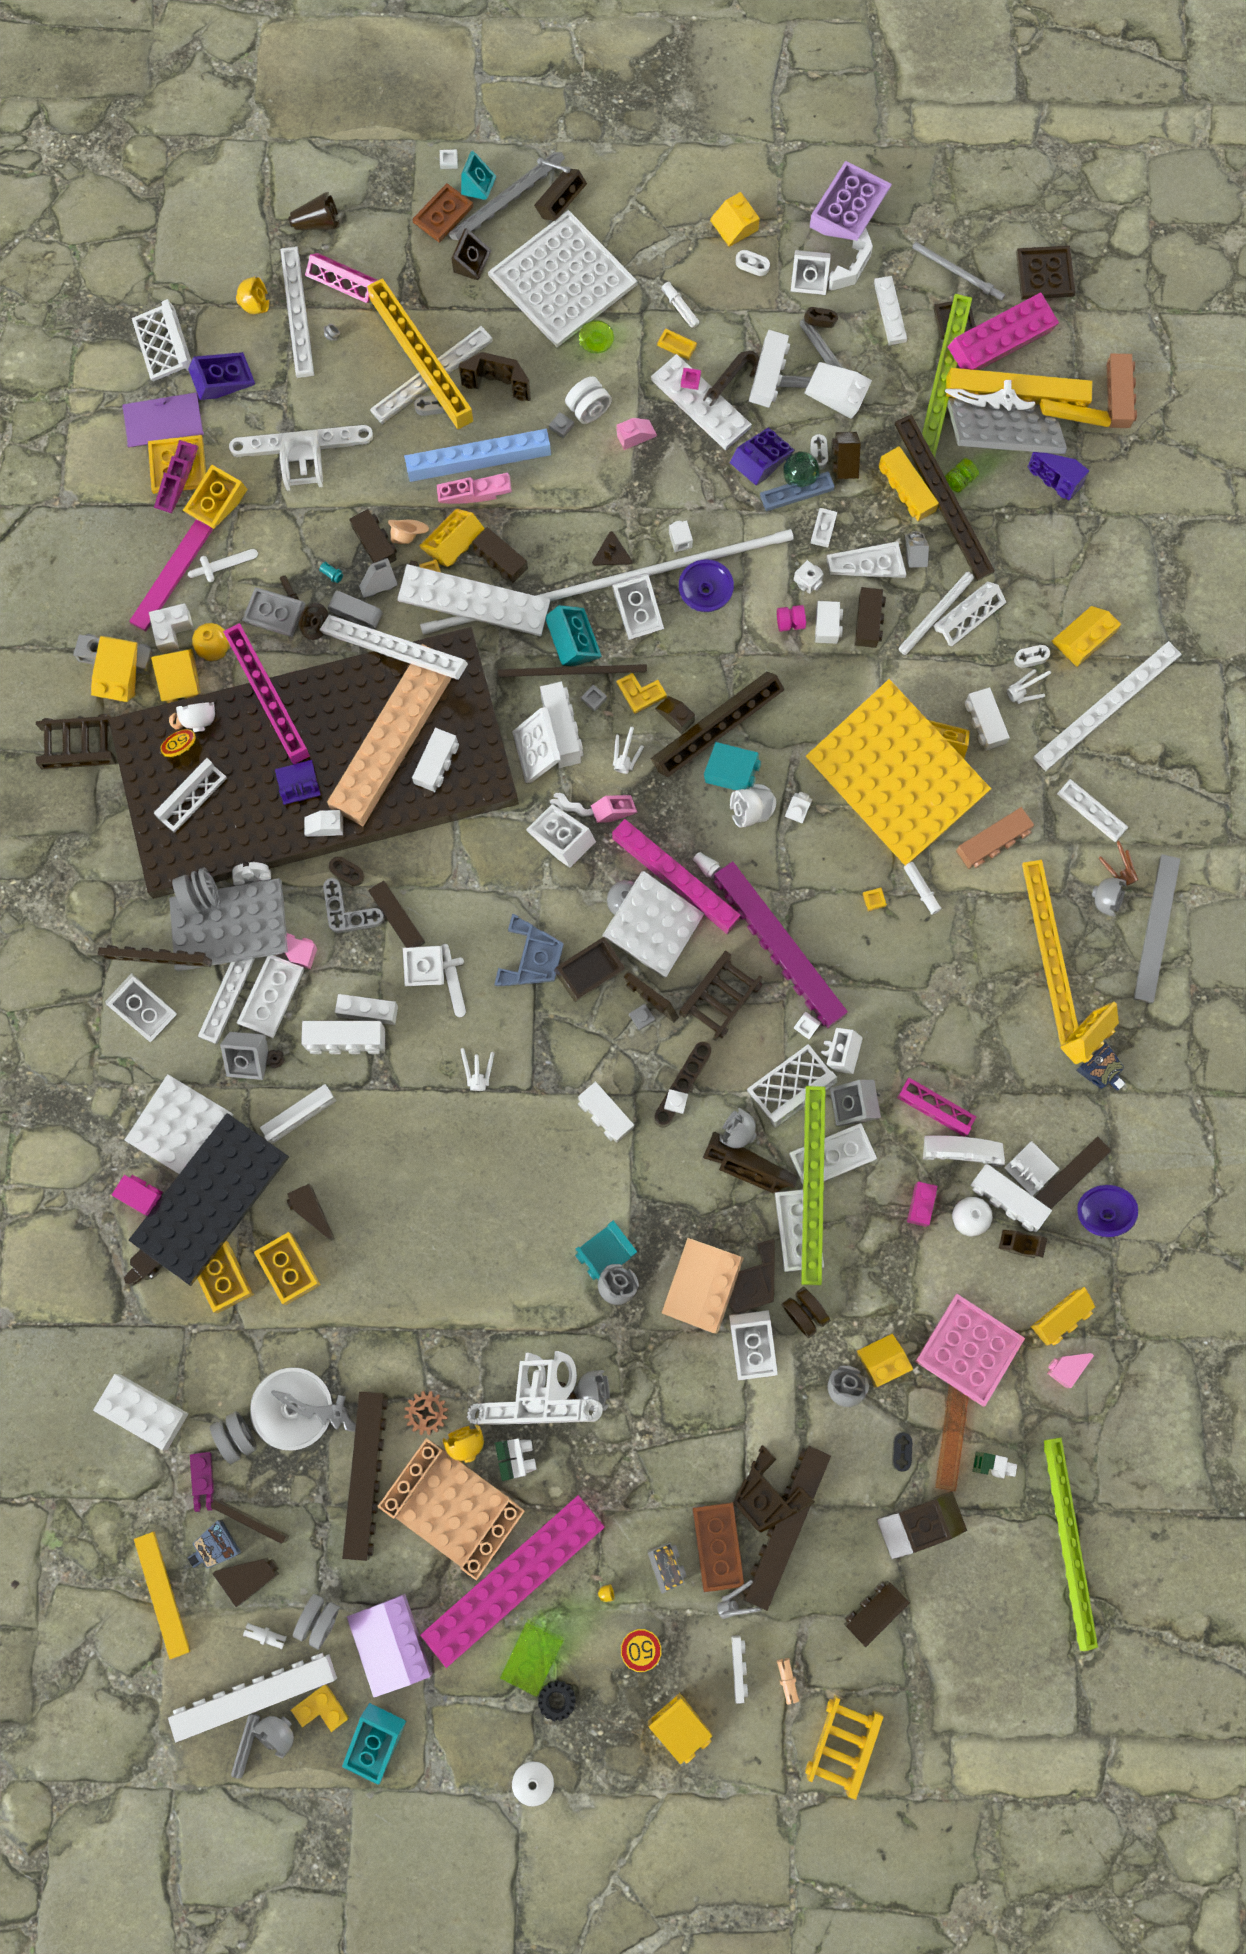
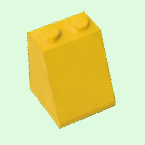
M193 649L151 657L161 701L171 703L178 701V698L185 697L187 699L201 693Z
M681 1693L648 1720V1727L680 1765L683 1762L686 1764L696 1756L694 1754L695 1751L700 1747L701 1749L706 1748L712 1742L710 1739L712 1733Z

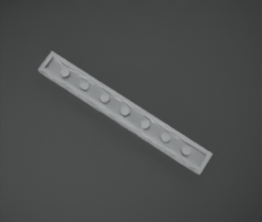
M1163 854L1160 856L1133 1000L1150 1004L1154 1003L1180 858Z

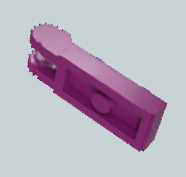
M212 1453L190 1454L194 1511L200 1512V1495L205 1494L206 1508L208 1511L213 1510L211 1504L213 1503L214 1493Z

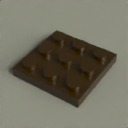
M1070 245L1017 248L1016 257L1021 300L1029 299L1039 293H1042L1044 298L1075 296Z

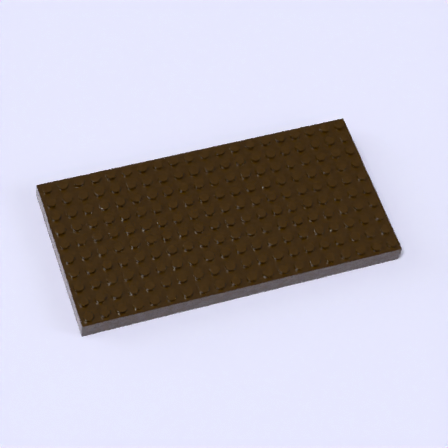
M472 627L413 641V643L423 644L431 649L464 659L468 665L459 680L451 678L364 826L343 816V835L305 836V817L319 811L331 810L327 801L411 663L373 651L269 678L310 757L298 763L312 760L320 791V796L283 805L282 797L279 793L275 769L290 766L293 763L250 683L109 718L147 893L153 899L174 894L173 879L187 875L192 881L191 872L196 871L198 873L199 869L204 867L216 883L232 879L233 868L240 864H243V867L249 866L250 862L266 864L271 869L519 805ZM214 702L215 717L213 722L204 727V731L194 732L196 739L189 750L177 756H164L160 748L166 738L180 730L187 729L193 731V728L183 727L181 729H174L170 725L169 717L173 713H177L176 707ZM437 728L455 735L459 747L457 752L452 754L450 758L451 765L449 769L445 770L442 775L444 779L441 786L437 787L436 791L433 792L414 784L412 777L434 729ZM208 758L227 779L174 833L157 818L154 812ZM213 772L208 777V783H215L220 777ZM198 787L195 790V797L203 796L205 787ZM185 801L182 804V810H189L192 807V801ZM179 814L171 815L167 821L174 826L179 821Z

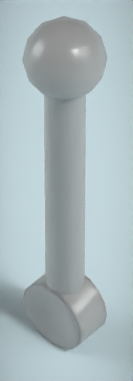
M543 158L537 159L539 165L545 164L563 170L566 173L570 172V167H563L545 161Z

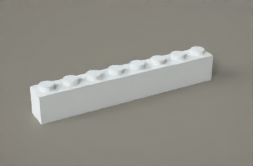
M323 1652L312 1656V1661L310 1662L298 1661L291 1664L292 1669L284 1671V1668L271 1672L272 1676L266 1679L263 1675L253 1679V1684L248 1686L242 1683L232 1687L233 1691L225 1694V1691L212 1695L213 1699L207 1702L203 1698L193 1702L194 1707L186 1709L183 1706L173 1710L174 1714L168 1717L175 1743L335 1681L337 1676L330 1655L323 1656Z

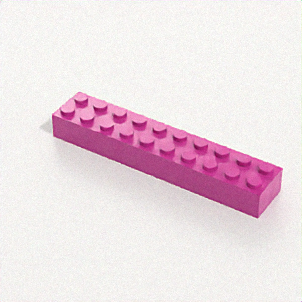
M577 1495L422 1632L420 1636L447 1668L604 1529L605 1526L580 1495Z

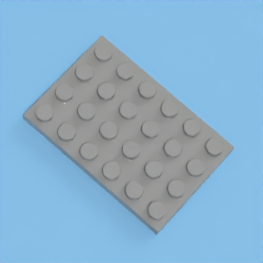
M949 398L947 405L958 446L1055 454L1066 453L1067 446L1058 418L1043 415L1040 405H1034L1025 410H1018L1013 404L1012 409L1008 411L1002 404H1000L999 409H996L989 402H986L985 407H981L958 398Z
M280 878L218 889L220 904L217 906L211 904V908L206 909L201 903V912L191 916H187L183 912L176 896L169 897L173 953H176L177 950L186 951L188 954L203 952L208 958L212 959V965L288 953L283 889ZM174 965L176 971L201 968L200 966Z

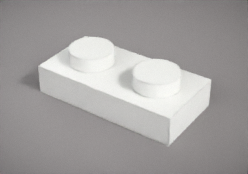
M819 509L811 544L828 548L837 516L836 511Z

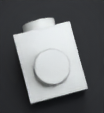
M803 792L795 793L785 817L803 823L812 802L809 795Z

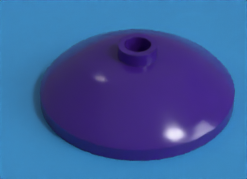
M709 559L698 560L688 565L681 573L679 579L680 596L690 608L696 611L713 612L719 610L729 602L733 594V577L730 571L717 561ZM707 589L709 590V592L704 593L703 590Z
M1100 1185L1091 1188L1082 1195L1078 1202L1077 1214L1079 1221L1089 1232L1102 1237H1115L1128 1232L1135 1225L1138 1219V1204L1135 1198L1125 1189L1113 1185Z

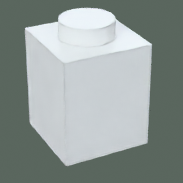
M676 521L669 525V535L674 552L692 548L693 539L687 521Z

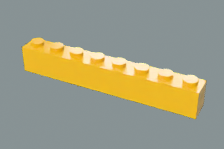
M951 368L946 376V389H963L976 395H988L1004 389L1005 380H1011V389H1014L1017 397L1025 402H1035V404L1039 405L1041 399L1081 407H1088L1092 402V381L959 368ZM958 392L959 395H962V396L967 397V398H969V399H973V400L976 399V398H972V397L963 395V394H961V393ZM946 393V396L952 397V398H954V399L956 398V397H953L952 395Z

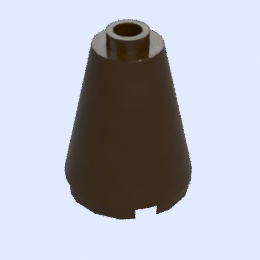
M325 192L290 212L288 217L290 226L294 227L295 230L339 228L340 222L339 220L336 221L338 211L331 195L328 196L329 192Z

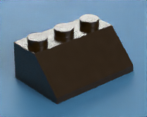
M883 1581L880 1582L874 1589L876 1592L871 1597L866 1596L859 1604L861 1607L856 1612L854 1610L845 1617L846 1622L844 1625L865 1648L910 1604L889 1581L885 1583Z

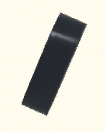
M904 1432L896 1434L893 1440L892 1465L900 1472L909 1470L912 1463L913 1441L911 1436ZM902 1436H905V1440H908V1444L904 1445V1451H901V1444L898 1443V1439H901ZM901 1453H904L903 1459L907 1461V1465H903V1468H900V1465L896 1463L897 1460H900Z

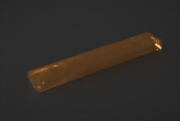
M950 1384L935 1488L956 1491L969 1397Z

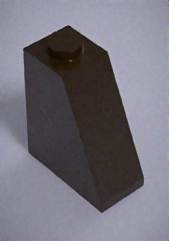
M267 1557L219 1569L212 1574L234 1606L238 1607L279 1575L277 1571L279 1567L273 1559L269 1560Z

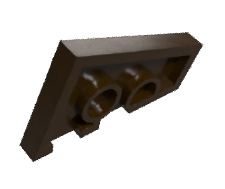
M629 971L624 975V979L627 982L626 987L632 992L636 991L645 1002L651 1003L660 1013H663L675 1023L679 1016L670 1001Z

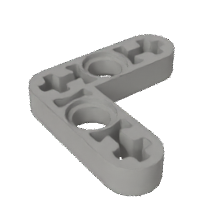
M335 878L325 881L323 888L328 924L333 932L343 933L378 927L383 924L384 915L378 908L345 913L340 882ZM332 883L337 886L334 888L336 896H332L331 890L328 889ZM333 901L340 902L338 910L330 909V904ZM374 913H377V915L380 916L379 918H377L376 922H374L373 919H367L368 923L365 924V914L367 918H372L374 916ZM334 915H338L339 921L343 922L339 928L333 925L336 923ZM354 916H360L362 918V921L359 925H353L351 923V920Z

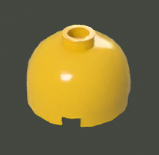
M259 277L247 278L239 284L236 301L244 311L249 314H261L269 309V300H266L265 294H268Z
M205 623L194 631L192 645L200 658H204L207 661H217L226 655L230 644L223 633L225 630L220 625Z
M474 1425L476 1429H470L469 1426L459 1428L448 1434L449 1439H442L444 1448L452 1459L465 1461V1463L476 1459V1455L481 1452L484 1445V1437L479 1425Z

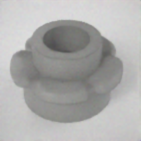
M333 324L324 326V336L330 341L338 340L340 335L338 328Z

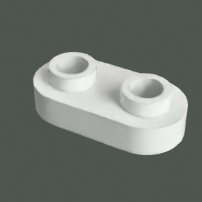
M742 250L736 255V265L738 268L758 276H764L769 272L770 262L766 257L748 250Z

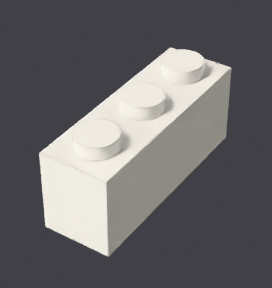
M990 687L970 693L965 701V706L972 715L973 727L977 728L979 733L978 740L980 745L984 746L985 751L1005 745L1010 737Z
M437 728L434 729L412 777L414 784L433 792L436 791L437 787L441 786L444 779L442 775L445 770L449 769L451 765L450 758L452 754L457 752L459 747L455 735Z
M338 994L335 1014L339 1018L381 1021L383 1024L395 1025L398 1005L394 1001Z
M596 1081L578 1096L580 1101L578 1105L584 1112L589 1111L591 1113V1120L598 1127L601 1125L606 1130L603 1133L610 1141L614 1139L617 1143L634 1128V1124Z

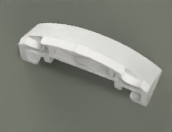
M958 1136L924 1137L923 1159L934 1160V1158H938L940 1160L974 1161L991 1164V1166L996 1167L1005 1165L1003 1143Z

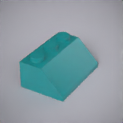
M559 605L546 615L547 626L562 666H578L602 657L584 608Z

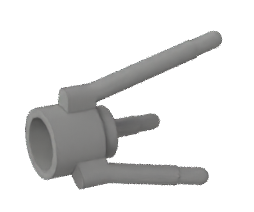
M752 1580L743 1584L729 1595L722 1597L723 1602L718 1603L717 1606L718 1613L722 1619L762 1610L760 1607L739 1610L737 1602L731 1600V1598L753 1583Z

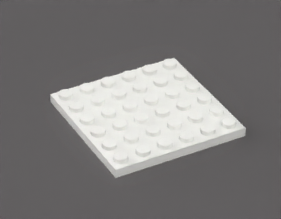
M569 210L488 272V276L557 348L637 286V280Z

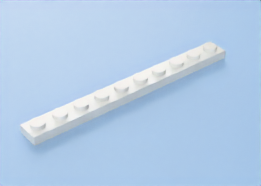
M331 615L327 617L320 628V631L325 635L458 680L468 665L464 659Z
M1168 641L1039 751L1033 759L1047 771L1181 656V653Z

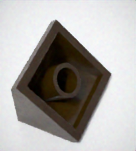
M467 228L464 229L451 258L453 272L479 280L492 250Z

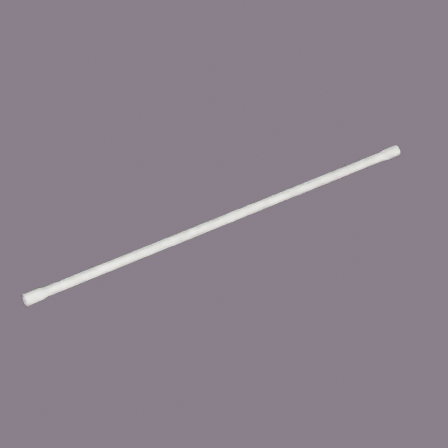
M789 529L766 537L536 596L554 601L612 586L613 584L645 574L651 576L686 567L698 560H713L772 544L793 540V533ZM454 616L439 621L423 623L420 626L423 635L476 620Z

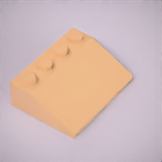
M687 1238L662 1314L718 1334L744 1258Z

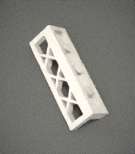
M986 582L933 625L936 632L944 635L949 646L957 643L1006 603L999 585ZM997 595L999 601L991 605L992 597ZM981 606H985L983 614L977 616L978 609ZM971 617L970 625L963 627L965 619ZM954 628H958L956 636L951 638L949 632Z
M206 758L154 814L175 833L227 777ZM213 772L220 777L215 783H208V777ZM198 787H205L204 795L195 797V790ZM185 801H192V807L189 810H182V804ZM179 814V821L174 826L167 821L171 815Z
M324 1084L261 1126L260 1129L265 1135V1139L273 1144L337 1100L327 1085Z

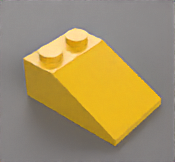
M211 465L183 511L215 529L238 506L248 489L240 480Z
M100 636L92 674V696L128 702L135 696L137 642Z

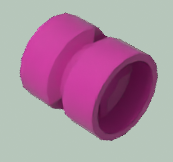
M803 605L792 606L791 609L788 607L777 608L779 632L790 631L792 627L794 630L806 628V616Z

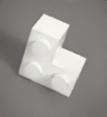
M186 604L149 612L155 643L160 653L164 654L179 650L176 633L193 629L191 615Z

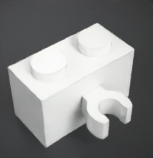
M836 1028L833 1042L824 1041V1044L830 1047L829 1050L821 1051L824 1056L828 1057L827 1065L836 1072L854 1074L863 1038L854 1030Z

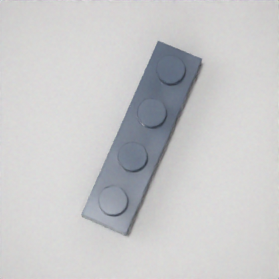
M828 471L760 492V498L765 511H770L834 491L835 486Z

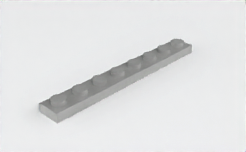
M553 152L544 160L561 165L560 162L565 157L562 152ZM538 164L448 233L450 238L459 241L465 228L470 231L477 230L481 227L483 221L493 218L496 211L506 208L509 201L519 198L522 191L532 188L535 185L534 182L545 178L548 175L547 172L556 168L545 164Z

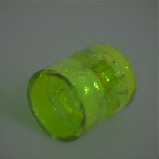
M963 458L956 464L955 468H952L945 474V478L951 489L956 493H960L979 476V470L971 460Z

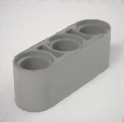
M335 591L327 607L329 611L338 616L374 630L383 615L379 608L340 591Z

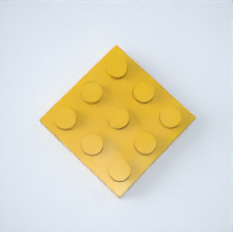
M202 435L148 441L151 490L153 494L159 492L164 472L167 473L171 457L175 456L179 440L198 446L183 490L197 489L206 474Z

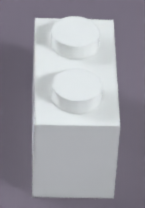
M817 602L815 643L837 644L839 637H842L843 627L839 626V620L843 618V609H840V602Z

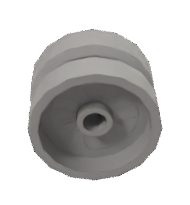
M235 1411L226 1416V1423L219 1420L210 1425L214 1442L223 1458L230 1465L241 1459V1452L249 1455L257 1450L254 1437L239 1412Z
M313 1594L297 1622L293 1637L304 1641L312 1631L309 1645L319 1650L335 1624L340 1606L330 1602L321 1612L324 1599Z

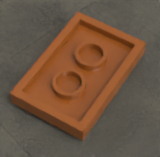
M446 183L412 220L416 226L440 243L474 205L472 201Z

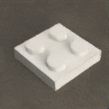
M442 946L403 948L405 986L444 984Z

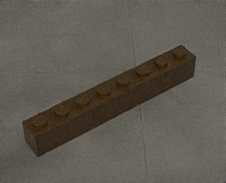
M766 671L650 759L658 772L666 777L671 776L782 693L785 689L778 676Z
M359 1391L342 1559L367 1561L374 1553V1544L371 1543V1538L376 1532V1522H373L374 1514L378 1512V1501H375L376 1493L380 1491V1480H377L378 1472L382 1470V1460H379L380 1451L384 1450V1439H381L382 1431L386 1429V1418H383L384 1410L388 1409V1398H385V1393Z
M807 1445L806 1449H801L798 1457L801 1460L798 1468L794 1467L790 1476L793 1481L790 1487L786 1486L782 1495L786 1502L800 1487L814 1499L831 1455ZM811 1505L768 1529L766 1536L769 1539L766 1544H762L758 1555L761 1556L759 1563H754L750 1575L753 1576V1583L742 1592L745 1595V1601L768 1611Z

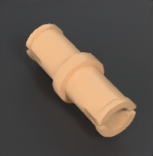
M785 1658L784 1662L783 1659L777 1661L781 1676L779 1681L784 1689L786 1704H791L792 1700L793 1703H797L799 1698L795 1686L796 1677L792 1673L790 1658Z

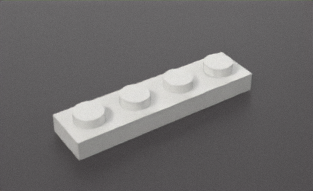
M892 276L876 278L874 285L888 344L905 343L907 336Z

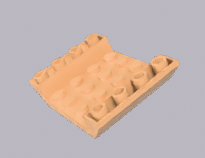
M427 1438L378 1505V1508L390 1517L399 1520L458 1564L461 1570L476 1581L525 1512L511 1498L461 1461L452 1459L446 1450Z

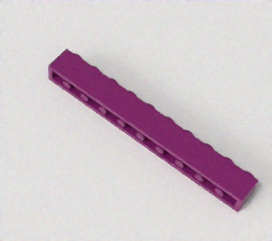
M732 861L715 873V881L713 883L716 888L725 893V899L729 905L735 906L737 912L741 915L740 919L747 922V928L752 935H757L760 939L759 944L761 947L770 952V958L776 966L779 964L783 970V976L786 980L792 981L795 985L793 986L795 992L805 998L806 1006L810 1011L814 1010L817 1014L816 1018L821 1022V1025L829 1029L844 1018L848 1013L846 1008L735 863Z

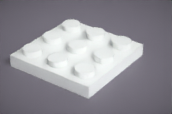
M540 708L512 731L525 783H532L561 761L547 708Z

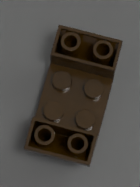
M480 352L459 364L462 386L468 389H479L482 377H485L488 380H498L505 384H512L513 398L519 401L531 400L529 379L517 360Z
M953 1491L934 1497L933 1500L901 1512H894L876 1519L891 1559L919 1552L968 1531Z

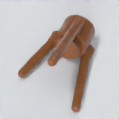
M1117 841L1119 852L1126 869L1120 872L1121 876L1114 871L1103 857L1100 856L1099 860L1115 878L1125 880L1126 886L1137 882L1138 878L1129 850L1124 852L1121 842Z

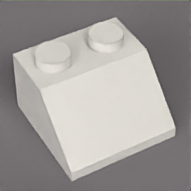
M795 250L791 291L826 295L830 254Z

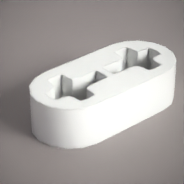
M820 434L813 436L810 444L811 464L817 470L824 469L828 461L827 439ZM816 441H820V449H818ZM818 455L821 456L822 463H818Z
M1045 645L1021 649L1016 653L1014 662L1020 668L1043 664L1048 660L1050 650ZM1039 651H1040L1042 654L1045 653V655L1043 656V658H1041L1040 655H1037ZM1021 655H1023L1024 658L1029 657L1026 659L1025 662L1023 661V659H1020Z

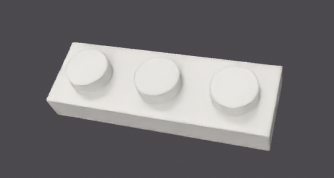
M734 1635L731 1637L735 1702L744 1703V1697H748L747 1684H743V1675H747L746 1662H742V1654H745V1640L741 1641L740 1635Z

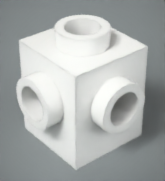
M807 560L795 572L794 581L801 590L807 591L810 594L813 590L817 591L822 586L824 574L818 566H814Z

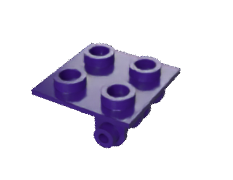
M312 760L275 769L283 805L320 796Z

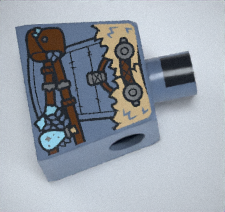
M218 1520L193 1543L196 1552L190 1555L188 1560L193 1568L202 1562L206 1568H210L241 1554V1551L223 1520Z

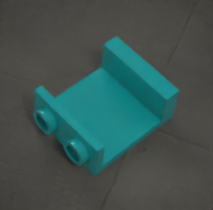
M613 1220L606 1228L581 1247L578 1246L575 1256L581 1264L586 1263L589 1268L587 1273L594 1281L595 1279L599 1280L601 1273L607 1266L611 1264L623 1265L635 1256L637 1251Z

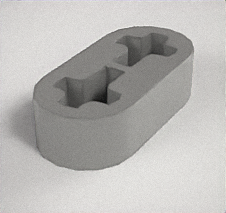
M435 395L418 397L414 402L416 413L421 416L445 413L443 407H439V401Z

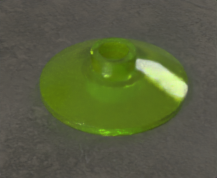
M593 320L581 327L578 336L579 343L584 350L590 353H603L612 346L614 332L607 323Z

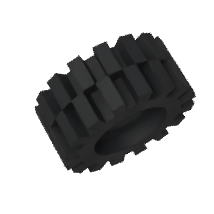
M550 1681L540 1691L538 1707L546 1719H551L554 1722L556 1720L563 1721V1719H567L572 1714L575 1707V1692L564 1681ZM558 1692L564 1696L565 1704L562 1708L554 1709L550 1706L549 1697L551 1694Z

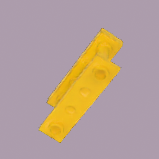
M834 1695L833 1700L829 1699L826 1707L828 1715L812 1762L808 1761L805 1774H807V1779L810 1782H813L816 1775L844 1786V1789L847 1790V1796L856 1800L884 1716L876 1711H873L872 1715L866 1716L839 1705L840 1698ZM838 1713L865 1724V1727H867L865 1736L862 1735L860 1737L833 1726L835 1714ZM828 1734L858 1745V1748H861L858 1757H851L826 1747L825 1743ZM823 1754L850 1765L854 1769L852 1776L845 1778L818 1767L821 1755Z

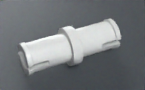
M247 1623L246 1629L254 1632L245 1630L243 1636L260 1641L262 1645L266 1643L280 1649L283 1648L284 1643L276 1640L285 1642L287 1636L270 1631V1628L266 1627L263 1629Z

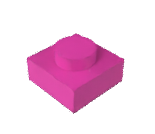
M683 368L681 387L698 390L701 370Z

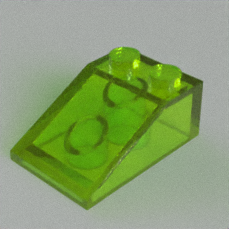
M527 1619L500 1679L537 1697L564 1638Z

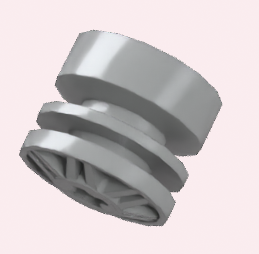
M205 867L199 869L198 873L196 871L191 872L192 881L187 875L173 879L172 884L176 898L187 916L201 912V903L206 909L211 908V904L213 906L220 904L215 881Z

